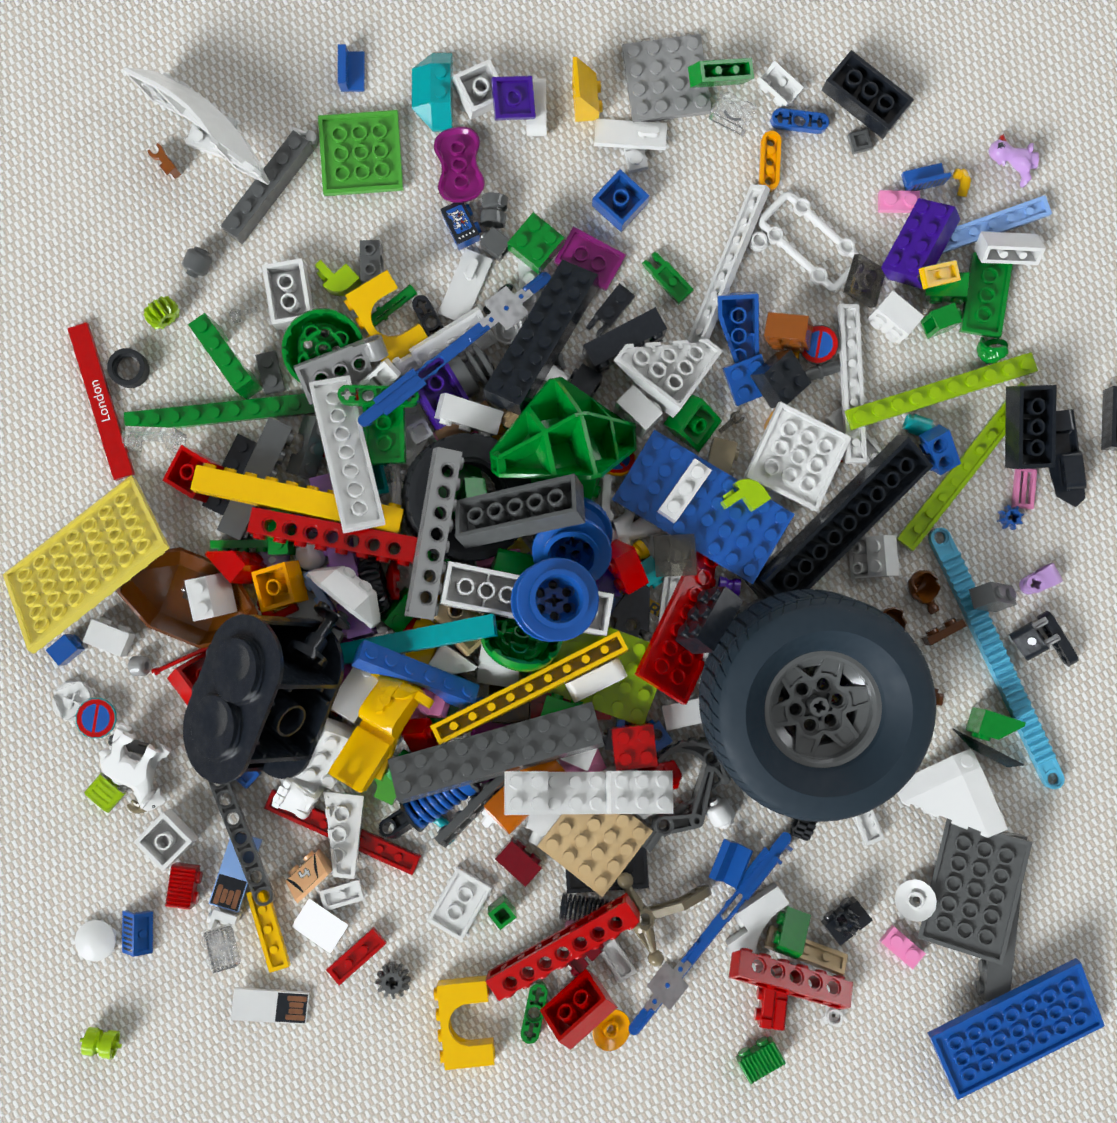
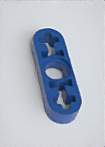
M778 108L773 112L770 123L773 128L778 130L822 134L829 125V118L826 114L819 112ZM778 115L782 116V123L778 122ZM789 116H792V118H791V120H790V124H788V122H789L788 118H789ZM802 117L805 120V124L798 126L794 119ZM817 120H821V127H818Z

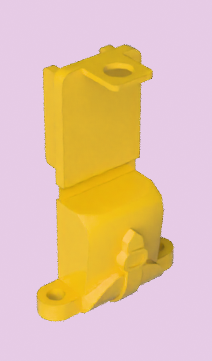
M370 674L378 682L359 709V717L362 721L355 728L329 769L328 774L359 793L367 791L389 756L392 744L397 740L419 703L430 709L435 702L426 696L423 690L415 687L411 682L385 675Z

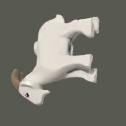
M120 722L113 736L111 750L102 749L98 753L101 756L102 771L106 776L112 778L115 784H124L134 790L138 802L132 799V805L127 804V809L130 812L140 814L151 811L164 804L167 800V797L161 793V787L155 791L152 790V785L159 761L167 757L172 749L160 744L156 750L149 744L143 757L133 752H128L126 744L131 743L135 736L129 733L132 730L131 727Z

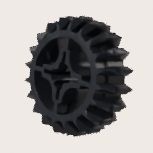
M375 557L359 561L357 566L358 577L370 583L372 589L376 591L379 612L389 609L391 599L386 589L385 573L381 563L376 561Z

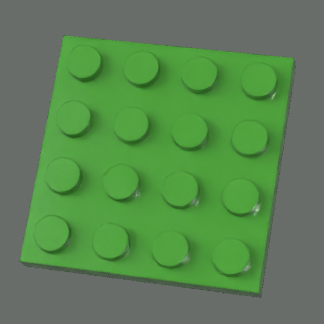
M398 110L318 116L324 196L404 191Z

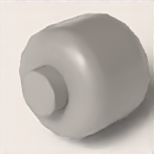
M133 656L128 663L130 674L133 676H146L151 670L150 659L147 656Z

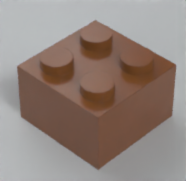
M768 312L764 337L769 347L777 351H783L784 348L792 349L793 352L797 353L810 350L813 325L809 316Z

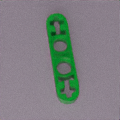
M343 385L339 388L337 395L340 402L346 406H372L375 402L373 399L365 401L362 397L364 392L372 391L375 398L389 386ZM346 391H350L351 395H357L356 391H359V400H357L356 396H349V399L345 400V397L342 395H345ZM418 391L413 395L415 398H412L410 402L406 400L399 407L410 408L416 406L420 400Z

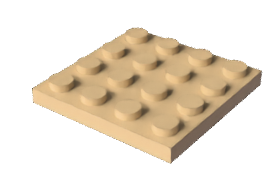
M561 814L537 844V847L603 897L653 831L633 814Z

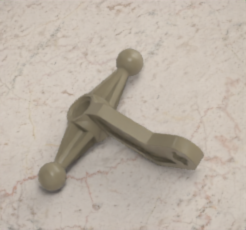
M627 872L621 873L617 879L618 885L625 890V893L629 895L640 912L641 923L639 922L633 930L649 951L648 962L654 967L661 966L664 961V955L656 948L654 934L655 919L682 912L712 894L710 886L708 884L701 885L679 898L647 907L632 887L634 881L631 874Z

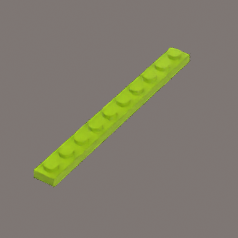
M1030 352L845 411V415L852 431L1038 371L1033 354Z
M1020 382L1017 386H1025V384ZM1006 400L961 455V464L946 474L897 536V541L911 552L916 549L1005 436Z

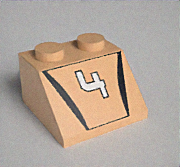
M320 849L315 853L313 850L303 858L305 863L302 866L295 865L288 872L290 877L285 881L297 903L333 871L332 862Z

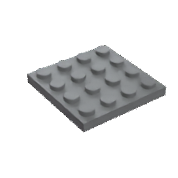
M701 34L622 44L633 122H653L711 114L709 88H690L688 67L698 61H704Z

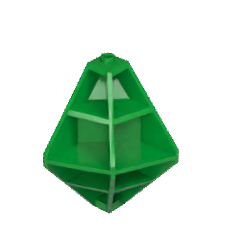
M563 377L550 378L490 451L491 471L500 478L553 479L570 474H575L578 479L584 480L600 478L637 450L635 430L637 426L635 423L620 418Z

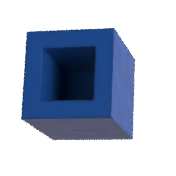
M64 634L46 651L58 666L70 663L85 649L81 645L82 641L78 636Z

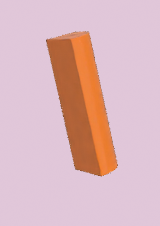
M556 760L520 770L566 772ZM504 786L484 805L486 812L508 834L513 832L529 816L504 815Z

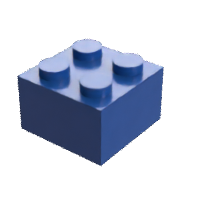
M619 169L593 197L592 207L622 232L648 205L650 196Z

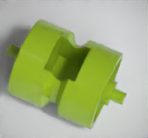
M89 1027L84 1037L80 1038V1042H82L81 1054L94 1056V1054L97 1055L98 1053L101 1058L112 1060L118 1048L121 1049L122 1044H119L120 1032L108 1030L103 1033V1030L100 1028Z

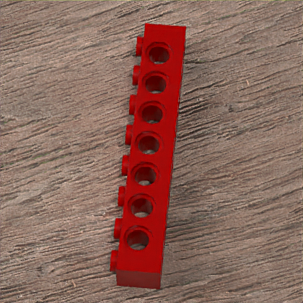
M252 507L247 532L253 534L255 539L265 540L266 537L274 538L273 542L286 544L287 540L294 542V546L306 548L307 544L314 545L315 550L327 552V548L335 549V553L347 555L348 552L356 553L355 557L368 559V556L377 557L376 561L389 563L390 559L397 561V565L409 567L410 563L413 564L418 539V537L370 528L343 534L341 523ZM275 521L276 529L269 532V523ZM296 525L297 532L294 535H289V527ZM312 529H317V537L310 539L309 532ZM332 533H338L339 536L335 543H330L329 536ZM357 536L359 538L358 545L351 547L349 544L350 539ZM378 540L380 542L379 548L372 551L370 543ZM392 545H400L401 549L398 554H391L390 548Z
M625 893L489 970L485 982L498 1001L504 998L508 999L521 988L526 989L539 978H546L555 969L564 968L571 960L580 959L587 951L598 949L602 946L603 942L609 939L614 940L621 932L635 928L640 922V912L629 895ZM619 917L621 920L614 921L612 918ZM601 927L603 928V930L597 931L594 928ZM578 937H583V938H585L586 940L580 941V940H578L577 938H578ZM560 947H566L568 950H561ZM542 957H548L550 960H544ZM525 967H531L533 970H528ZM509 976H512V977H514L515 979L512 980V979H509L508 977H509Z

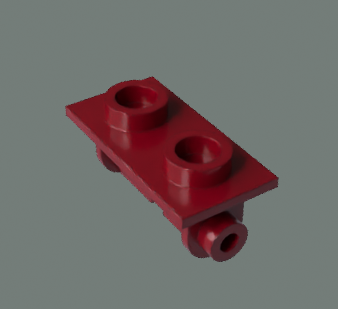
M602 944L596 950L591 949L578 960H571L565 968L570 966L571 974L573 976L579 975L590 965L585 960V957L587 956L593 962L603 952L604 945Z

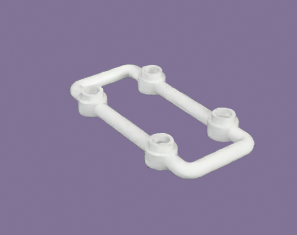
M791 192L782 193L760 216L758 220L759 227L767 234L770 244H778L810 273L812 283L815 285L822 284L829 291L839 290L862 265V257L854 250V242L849 238L842 239L810 209V202L806 198H798ZM786 200L794 205L793 210L796 215H805L838 245L837 251L840 255L850 256L854 260V263L835 283H832L827 278L828 274L824 268L813 266L783 238L781 228L771 227L766 222Z

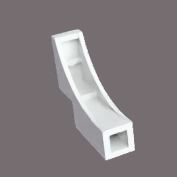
M775 882L744 902L736 913L737 916L734 918L739 926L744 928L725 940L728 945L725 949L730 957L732 952L738 951L740 948H748L753 950L752 953H756L759 937L766 924L777 912L789 904ZM752 963V968L756 971V966Z

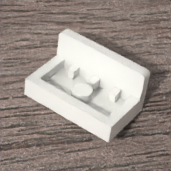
M776 61L757 79L760 82L758 87L766 94L771 92L775 96L773 101L780 107L783 105L789 107L804 90V87Z

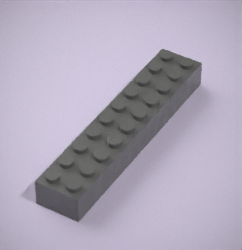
M589 702L388 759L397 801L403 804L502 776L505 771H519L604 747V742L593 704Z

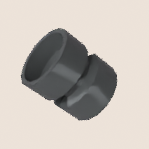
M494 192L482 195L481 206L484 207L480 215V224L488 228L493 226L495 229L506 226L507 215L504 212L507 210L508 197L506 195Z

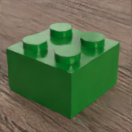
M533 212L507 242L508 250L539 275L565 245V237Z

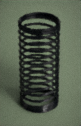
M563 892L559 919L563 920L564 918L566 920L569 902V921L571 920L573 906V921H575L578 904L579 920L581 919L583 903L584 917L586 916L587 906L588 914H590L592 904L593 911H595L597 903L598 908L609 903V900L606 899L604 902V898H602L600 902L598 897L595 903V897L591 900L590 896H588L586 901V896L584 895L581 902V895L577 899L575 894L572 900V894L568 897L567 893ZM616 917L615 921H620L621 919Z

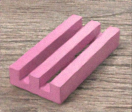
M1015 469L1012 508L1018 506L1022 509H1034L1037 469ZM1021 472H1022L1021 493H1020V503H1019L1020 481H1021ZM1030 473L1028 504H1025L1027 476Z

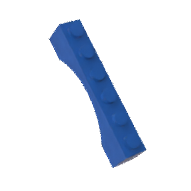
M365 639L357 647L351 666L371 674L390 676L421 686L442 698L446 703L461 709L475 704L480 687L476 683Z

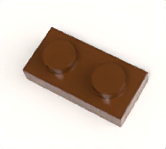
M951 618L943 623L945 626L939 629L934 627L925 632L926 636L921 639L925 645L931 646L965 628L967 625L963 619Z

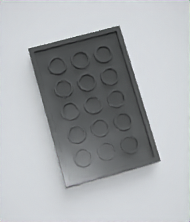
M947 818L930 885L937 899L936 910L931 917L921 922L918 939L1003 965L1032 841L1004 833L987 838L980 835L981 831L971 827L964 829L952 824V820Z

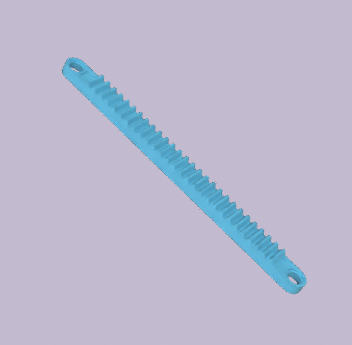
M945 528L933 529L928 535L929 544L1011 718L1026 722L1025 727L1017 731L1044 786L1050 789H1059L1064 784V774L1057 762L1056 754L1052 751L1049 739L1041 728L1042 725L1038 721V716L1034 713L1035 710L1031 706V701L1027 698L1028 695L1024 691V686L1021 685V680L1017 677V671L1014 670V665L1010 662V657L1006 653L1007 650L1003 647V642L999 638L1000 635L996 632V627L989 617V612L973 608L969 589L975 587V582L972 581V576L968 573V567L965 566V561L961 558V553L958 551L949 531ZM937 532L944 535V541L941 544L937 543L934 539ZM1051 773L1057 775V782L1055 784L1048 782V776Z

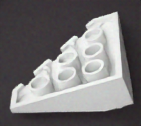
M707 338L699 339L698 343H688V340L672 341V345H661V342H649L644 344L645 347H634V344H626L614 361L640 389L646 392V395L652 401L658 403L661 409L673 418L689 399L723 350Z
M972 749L953 755L915 773L897 793L902 804L909 807L910 804L923 808L922 812L937 818L939 815L952 820V824L964 829L971 827L981 831L980 835L987 838L1008 830L984 772Z

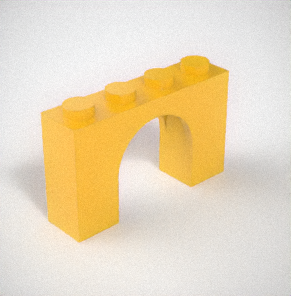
M385 270L345 294L347 299L344 302L349 311L354 310L358 317L355 320L361 329L365 327L369 335L366 338L377 334L382 336L389 354L386 358L392 362L396 357L401 359L409 354L410 348L428 337L419 323L395 336L383 335L374 328L371 321V311L374 304L398 288L388 270Z
M487 975L438 980L437 987H434V1000H438L439 1008H436V1021H440L441 1029H438V1041L442 1042L443 1050H440V1062L444 1063L445 1070L495 1065L494 1037L465 1039L460 1037L451 1025V1015L458 1007L465 1004L489 1001V986L485 982Z

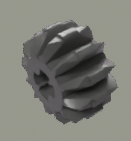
M391 962L390 968L385 964L382 967L383 971H378L377 976L379 978L376 979L375 984L381 985L378 988V992L385 991L384 998H387L388 994H391L392 999H395L397 994L402 997L404 990L408 991L410 986L407 983L411 981V977L406 976L409 972L408 969L401 970L402 963L396 968L395 963ZM391 977H394V981H397L396 984H393L392 980H390Z

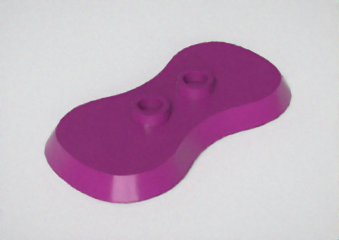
M455 127L439 133L434 141V151L442 167L438 190L443 199L449 202L463 203L472 201L482 193L485 186L484 177L476 161L480 139L478 134L471 128Z

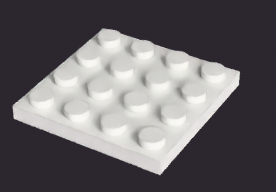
M778 402L744 477L755 480L762 486L813 511H818L851 437L782 402Z

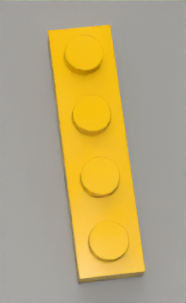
M266 890L260 891L259 899L262 902H267L270 898L269 892ZM248 891L246 895L269 973L289 967L291 963L273 902L266 906H259L254 901L251 891Z

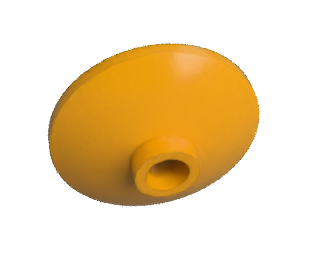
M615 1009L593 1029L594 1042L600 1049L614 1051L626 1042L630 1033V1021L627 1015L621 1010Z

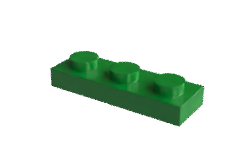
M268 539L210 540V549L231 551V549L237 548V551L249 552V548H256V552H268Z

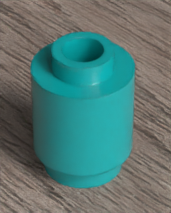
M907 414L902 429L906 430L909 434L919 436L935 427L932 419L917 414Z

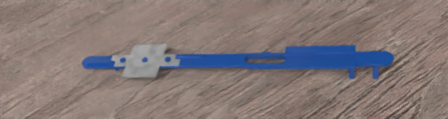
M542 272L515 294L505 286L484 302L485 306L491 311L490 314L434 358L427 361L420 369L415 371L412 368L373 399L375 404L358 417L359 425L362 427L370 426L381 415L385 414L387 416L423 388L428 378L435 375L438 370L500 322L506 330L510 329L529 313L522 304L548 284L551 279L550 274ZM437 358L443 359L444 363L425 378L418 376V373Z
M784 832L769 850L766 847L763 848L745 871L739 888L726 901L724 907L676 967L672 969L667 962L663 964L647 985L654 994L629 1025L630 1034L638 1035L652 1016L657 1013L662 1004L671 1010L689 987L683 980V977L726 923L738 912L743 903L750 899L777 863L782 864L779 857L784 850L787 849L790 852L793 850L789 846L792 841L791 834ZM739 894H742L741 901L729 916L723 920V913Z

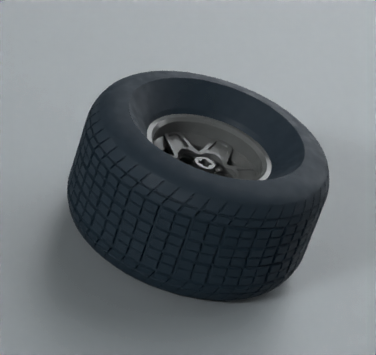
M818 589L792 590L769 596L751 605L733 619L727 628L728 630L721 637V643L717 644L713 653L708 654L705 661L699 688V710L707 741L715 756L734 782L753 800L776 813L794 819L815 822L839 821L867 813L897 794L920 767L931 743L936 719V694L932 675L924 655H922L921 650L914 643L915 641L909 633L905 632V629L889 615L869 604L839 593ZM819 665L811 676L801 670L809 666ZM841 675L844 676L849 686H840ZM825 678L824 686L817 687L818 680ZM799 683H804V690L801 692H797V685ZM784 686L789 697L778 702L781 689ZM837 693H838V694H839V699H838V701L835 702V703H832V702H831L832 696H833L834 694H837ZM798 703V709L795 712H790V706ZM832 714V720L829 723H825L826 715ZM812 719L811 726L804 728L805 720ZM795 725V737L790 735L783 726ZM824 734H826L827 736H829L828 738H825V739H822V740H821V738H822V736H823Z

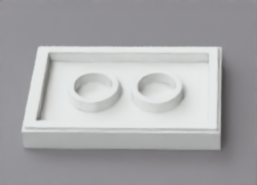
M457 866L426 921L462 942L493 886Z

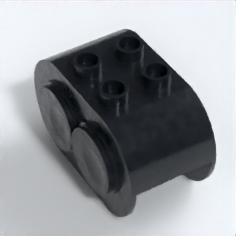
M241 614L231 617L219 627L207 648L206 658L199 677L192 687V695L183 721L185 750L190 763L201 777L212 783L226 784L234 782L244 772L263 771L274 778L286 779L287 777H296L306 769L341 686L344 675V657L339 641L332 631L327 636L328 644L321 653L328 660V664L323 671L320 667L317 670L296 658L298 654L294 652L292 655L287 650V647L292 640L303 643L310 632L317 630L321 621L312 618Z

